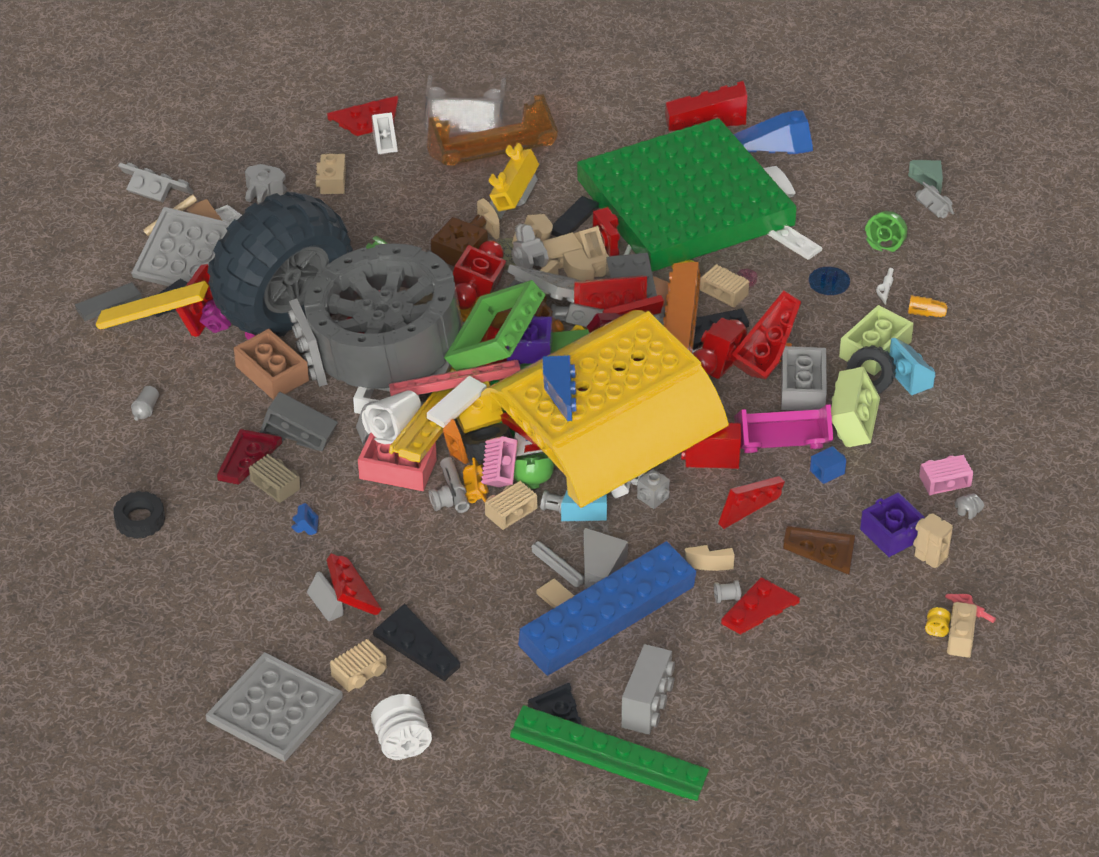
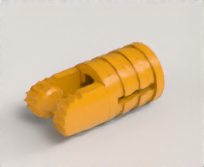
M911 295L908 314L943 317L946 315L948 307L945 302Z

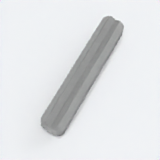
M537 541L531 546L532 553L573 586L579 587L584 583V576L542 542Z

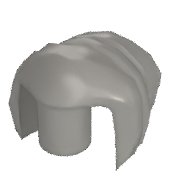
M967 494L956 499L955 508H958L957 513L961 516L965 515L968 511L969 519H972L977 513L982 511L984 503L976 494Z

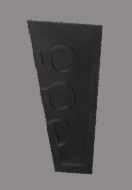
M405 603L373 630V636L443 681H446L460 668V662Z

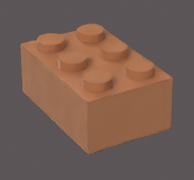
M270 329L234 347L236 367L273 400L279 392L286 394L309 381L307 361Z

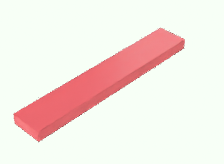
M512 360L389 384L390 395L393 396L407 390L419 395L456 388L468 376L475 378L481 383L504 379L520 371V365L518 360Z

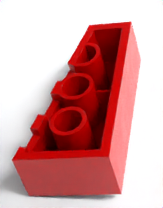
M744 81L737 82V85L731 87L727 85L722 86L720 90L710 93L704 91L699 96H686L666 102L665 118L668 130H682L717 118L726 126L746 125L748 94Z

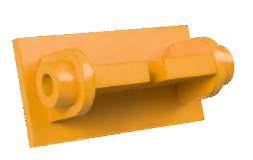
M472 458L473 465H467L463 469V479L466 485L464 486L466 488L465 495L469 503H475L481 498L486 502V493L489 492L486 484L481 482L483 480L481 476H483L484 466L482 464L479 465L476 459Z

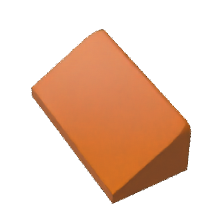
M452 419L443 428L447 447L452 457L467 464L469 461L457 425L454 419Z

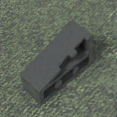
M279 392L267 410L260 433L280 436L282 441L285 438L297 441L296 445L323 451L334 434L338 422Z

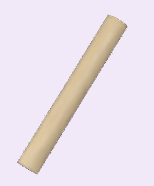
M192 194L173 209L184 211L198 200ZM157 220L143 229L147 236L151 234Z

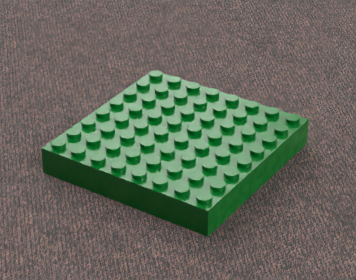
M719 118L577 162V180L594 201L599 202L600 209L608 207L617 216L619 223L617 230L627 244L631 246L635 254L648 253L652 272L672 266L674 263L690 260L767 235L772 230L775 232L782 230L784 226H794L796 223V205Z

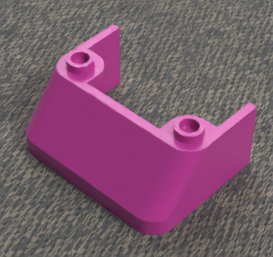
M831 404L825 405L819 410L747 414L745 409L734 415V423H741L740 449H744V453H756L758 448L810 445V449L824 448L823 444L833 441Z

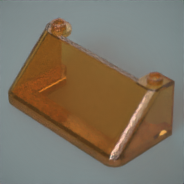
M541 94L534 96L535 101L530 106L528 103L524 104L522 123L449 137L450 125L448 120H444L443 123L440 121L439 116L429 117L427 150L431 158L444 165L454 166L459 163L506 154L507 146L511 145L514 149L517 143L522 145L523 150L550 146L557 139L558 130L545 96Z

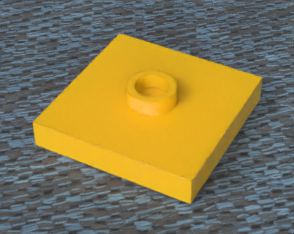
M488 381L482 382L483 384L487 385V388L490 387ZM479 397L456 418L463 433H467L502 422L500 415L504 413L501 408L492 413Z

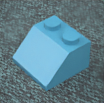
M892 338L890 356L893 357L894 364H896L895 378L911 396L932 388L935 378L934 369L910 345L897 338Z

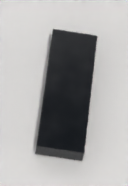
M581 196L552 224L551 235L559 237L574 233L593 214V211L599 208V202Z

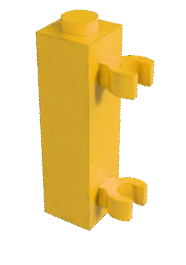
M517 143L514 149L511 145L507 146L506 154L511 157L504 171L500 172L498 179L494 174H491L489 178L490 184L494 186L489 196L498 211L514 209L540 165L532 150H523L520 143Z

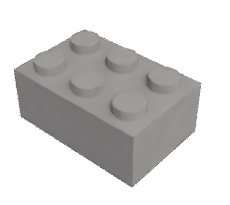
M785 346L781 361V410H819L826 405V348Z
M644 644L622 696V728L650 735L652 727L658 726L660 713L658 712L660 709L665 708L667 702L666 692H671L674 685V677H671L675 667V662L672 661V651Z

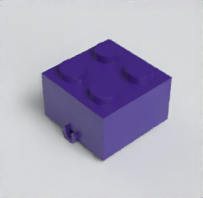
M533 316L511 357L507 358V361L518 360L519 364H533L542 359L543 356L550 355L552 353L553 341L552 317Z
M898 492L884 500L879 498L874 505L863 510L860 530L888 557H891L913 545L918 531L915 529L920 519H925V517Z

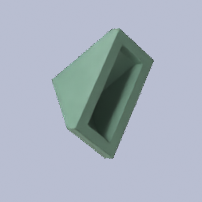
M910 161L908 176L922 185V182L929 186L933 185L941 193L943 181L941 161Z

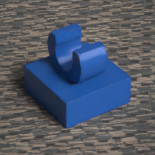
M306 503L299 505L297 514L292 517L296 524L292 525L291 528L297 533L305 531L308 535L316 534L319 516Z

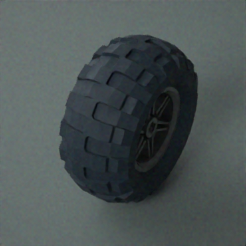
M288 191L283 195L275 193L266 196L262 203L257 204L255 202L246 208L245 213L239 219H234L226 228L228 231L222 239L218 240L213 250L215 257L209 262L208 274L210 278L208 283L216 307L221 311V314L241 331L258 335L270 329L278 337L285 336L289 330H292V326L295 324V322H291L288 311L291 310L289 301L298 299L306 317L304 300L312 280L318 273L321 274L324 271V267L329 263L353 251L347 234L348 230L341 217L321 199L307 194Z

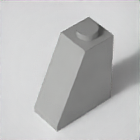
M587 528L584 529L585 587L589 588L622 567L628 556V541Z

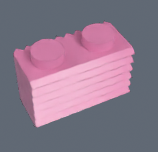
M503 436L486 440V449L484 450L486 452L484 454L485 462L483 463L484 471L482 472L483 476H481L483 479L481 480L482 484L494 487L513 485L518 441Z
M964 455L948 456L945 459L937 461L928 460L921 464L919 477L928 494L933 495L970 487L972 485L973 470H971Z

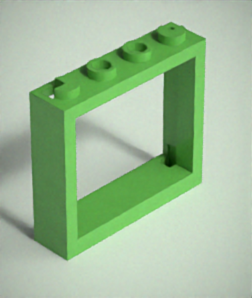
M533 280L479 297L444 358L456 371L511 357L545 294ZM512 308L496 337L480 343L495 315L498 312Z

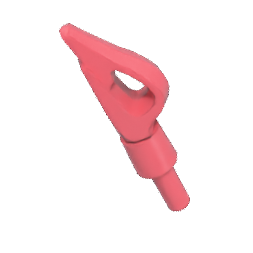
M946 594L945 596L954 603L974 604L973 598L969 594ZM976 605V616L978 618L981 616L992 623L995 622V617L984 612V608Z

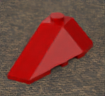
M783 291L731 354L733 365L751 377L767 379L780 362L801 301Z

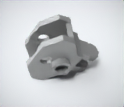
M259 164L246 169V186L248 188L245 196L246 201L251 202L255 197L258 204L265 200L266 196L275 193L283 195L287 191L286 186L283 184L285 174L280 168Z
M519 223L515 226L517 241L513 242V262L516 266L532 269L533 265L545 267L549 258L543 242L540 238L535 237L531 225Z

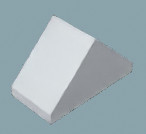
M392 112L372 115L373 137L378 154L398 152Z

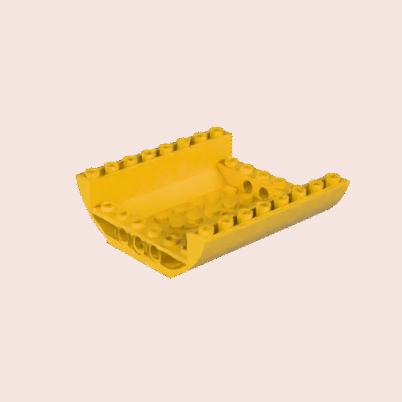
M641 310L630 311L548 355H570V364H575V378H571V381H575L576 395H572V398H576V412H572V421L566 420L544 389L543 358L484 389L480 396L484 405L492 413L503 408L565 474L568 495L580 508L728 426L722 402L709 376L702 368L701 362L649 311L643 312ZM634 358H638V359H643V360H641V361H634L633 359H634ZM616 368H620V369H625V370H623V371H616L615 369H616ZM579 388H584V389H588V390H586V391H579L578 389H579Z

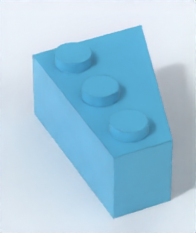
M566 491L561 503V521L607 520V494L580 508Z

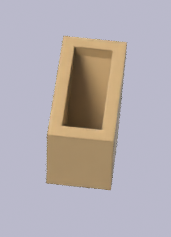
M598 226L574 233L588 259L607 254Z

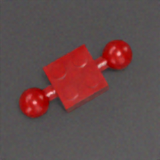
M485 241L478 249L468 245L456 263L452 274L460 310H467L473 307L477 297L493 293L500 282L506 260H503L504 252L502 246L496 241Z
M721 318L716 324L713 323L708 331L704 332L701 339L703 343L702 349L693 352V355L701 362V366L707 375L720 379L733 366L731 354L747 336L745 325L739 320Z

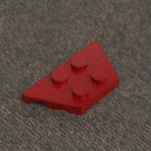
M398 96L327 113V119L329 121L334 120L339 123L341 128L349 130L350 133L356 136L372 133V115L392 112L393 124L395 123Z

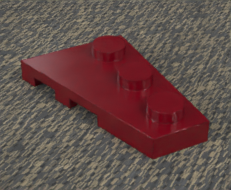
M240 429L217 473L218 481L239 485L250 475V465L253 466L254 463L263 459L264 456L266 457L267 454L273 453L282 444V437Z

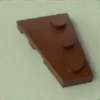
M787 526L783 549L849 575L855 535Z

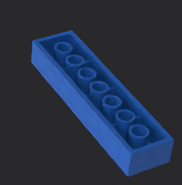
M666 541L521 627L518 646L549 676L693 588L696 570Z

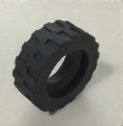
M871 345L856 351L848 360L846 370L859 368L867 360L878 362L882 370L881 376L877 380L872 381L877 393L880 394L894 381L896 364H894V359L889 355L888 351L883 350L882 347Z
M503 423L493 424L466 434L462 440L467 458L471 460L475 458L476 461L484 460L486 440L501 436L513 439L509 426Z
M146 491L131 492L121 497L116 502V506H114L113 514L116 528L126 537L146 538L147 536L154 535L164 525L165 512L163 502L155 494ZM137 509H147L151 513L148 518L135 521L128 518L129 513Z

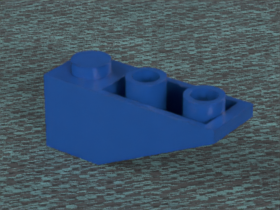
M570 355L543 356L544 389L566 420L572 421V412H576V398H572V395H576L575 381H571V378H575V364H570Z

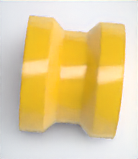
M939 607L930 609L927 614L926 632L933 636H946L949 632V623L951 621L950 612Z

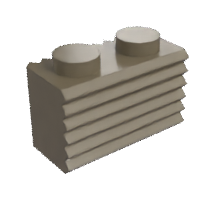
M267 454L266 457L264 456L263 459L249 467L250 481L279 503L300 490L299 474L294 469H288L279 458L275 459Z

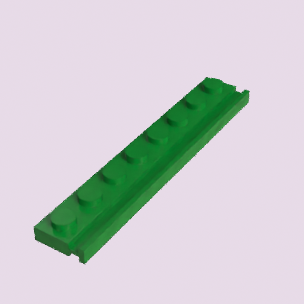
M524 705L510 734V737L695 801H698L709 772L707 768Z

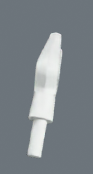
M893 268L888 269L883 284L878 285L876 288L877 295L885 305L893 282Z

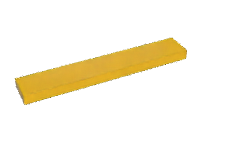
M205 281L102 310L95 325L98 329H105L203 301L209 286Z

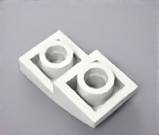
M777 166L763 168L789 198L795 195L790 181Z

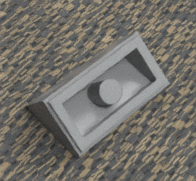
M320 571L317 572L308 588L307 594L329 622L343 616V602L337 600L335 590Z

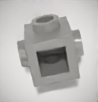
M650 470L638 479L637 498L655 509L669 498L670 480L656 470Z

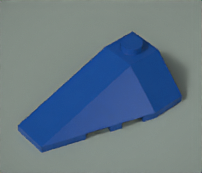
M803 110L782 113L733 134L748 152L769 151V153H775L777 151L787 152V154H798L813 151L809 123Z

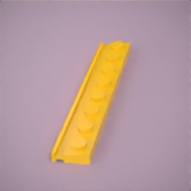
M452 367V369L449 372H454L456 370ZM454 388L432 392L390 445V454L396 452L399 453L400 457L420 463L443 433V427L429 420L427 412Z

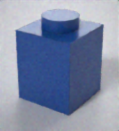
M833 446L811 456L810 471L823 484L845 474L846 458Z

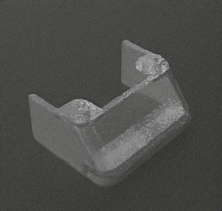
M428 75L425 96L426 133L430 135L497 137L502 134L506 109V78H502L501 90H488L484 94V99L445 97L443 89L433 87L432 75Z

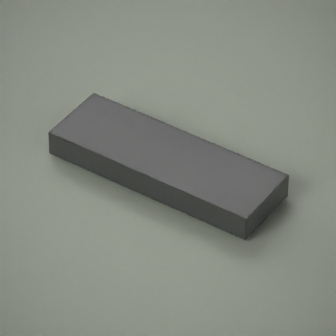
M131 282L77 303L75 308L83 320L87 321L99 316L102 310L140 300L142 297L139 290Z

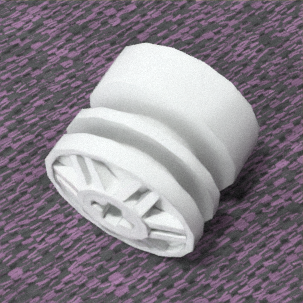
M398 694L382 700L374 707L371 721L378 735L382 752L386 757L400 760L416 756L429 746L432 740L431 731L424 718L421 704L416 697L409 694Z

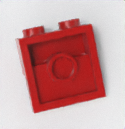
M606 207L593 211V227H599L608 256H619L618 240H620V235L617 230L618 218Z

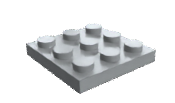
M298 299L289 301L291 310L288 311L291 322H295L292 330L295 338H299L296 341L299 353L304 352L302 358L307 361V366L311 367L308 370L312 381L317 380L319 387L328 385L316 338Z

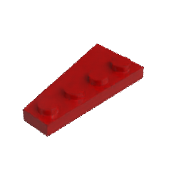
M643 275L578 281L574 283V303L605 310L647 298V276Z

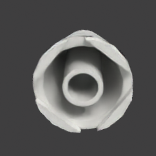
M407 390L369 404L362 413V423L368 434L372 433L376 437L374 440L379 443H393L421 406L420 398L413 391Z

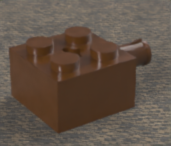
M478 214L470 223L452 217L431 239V252L439 256L445 263L455 267L468 245L478 249L483 242L488 241V231L482 228L487 223L486 219Z

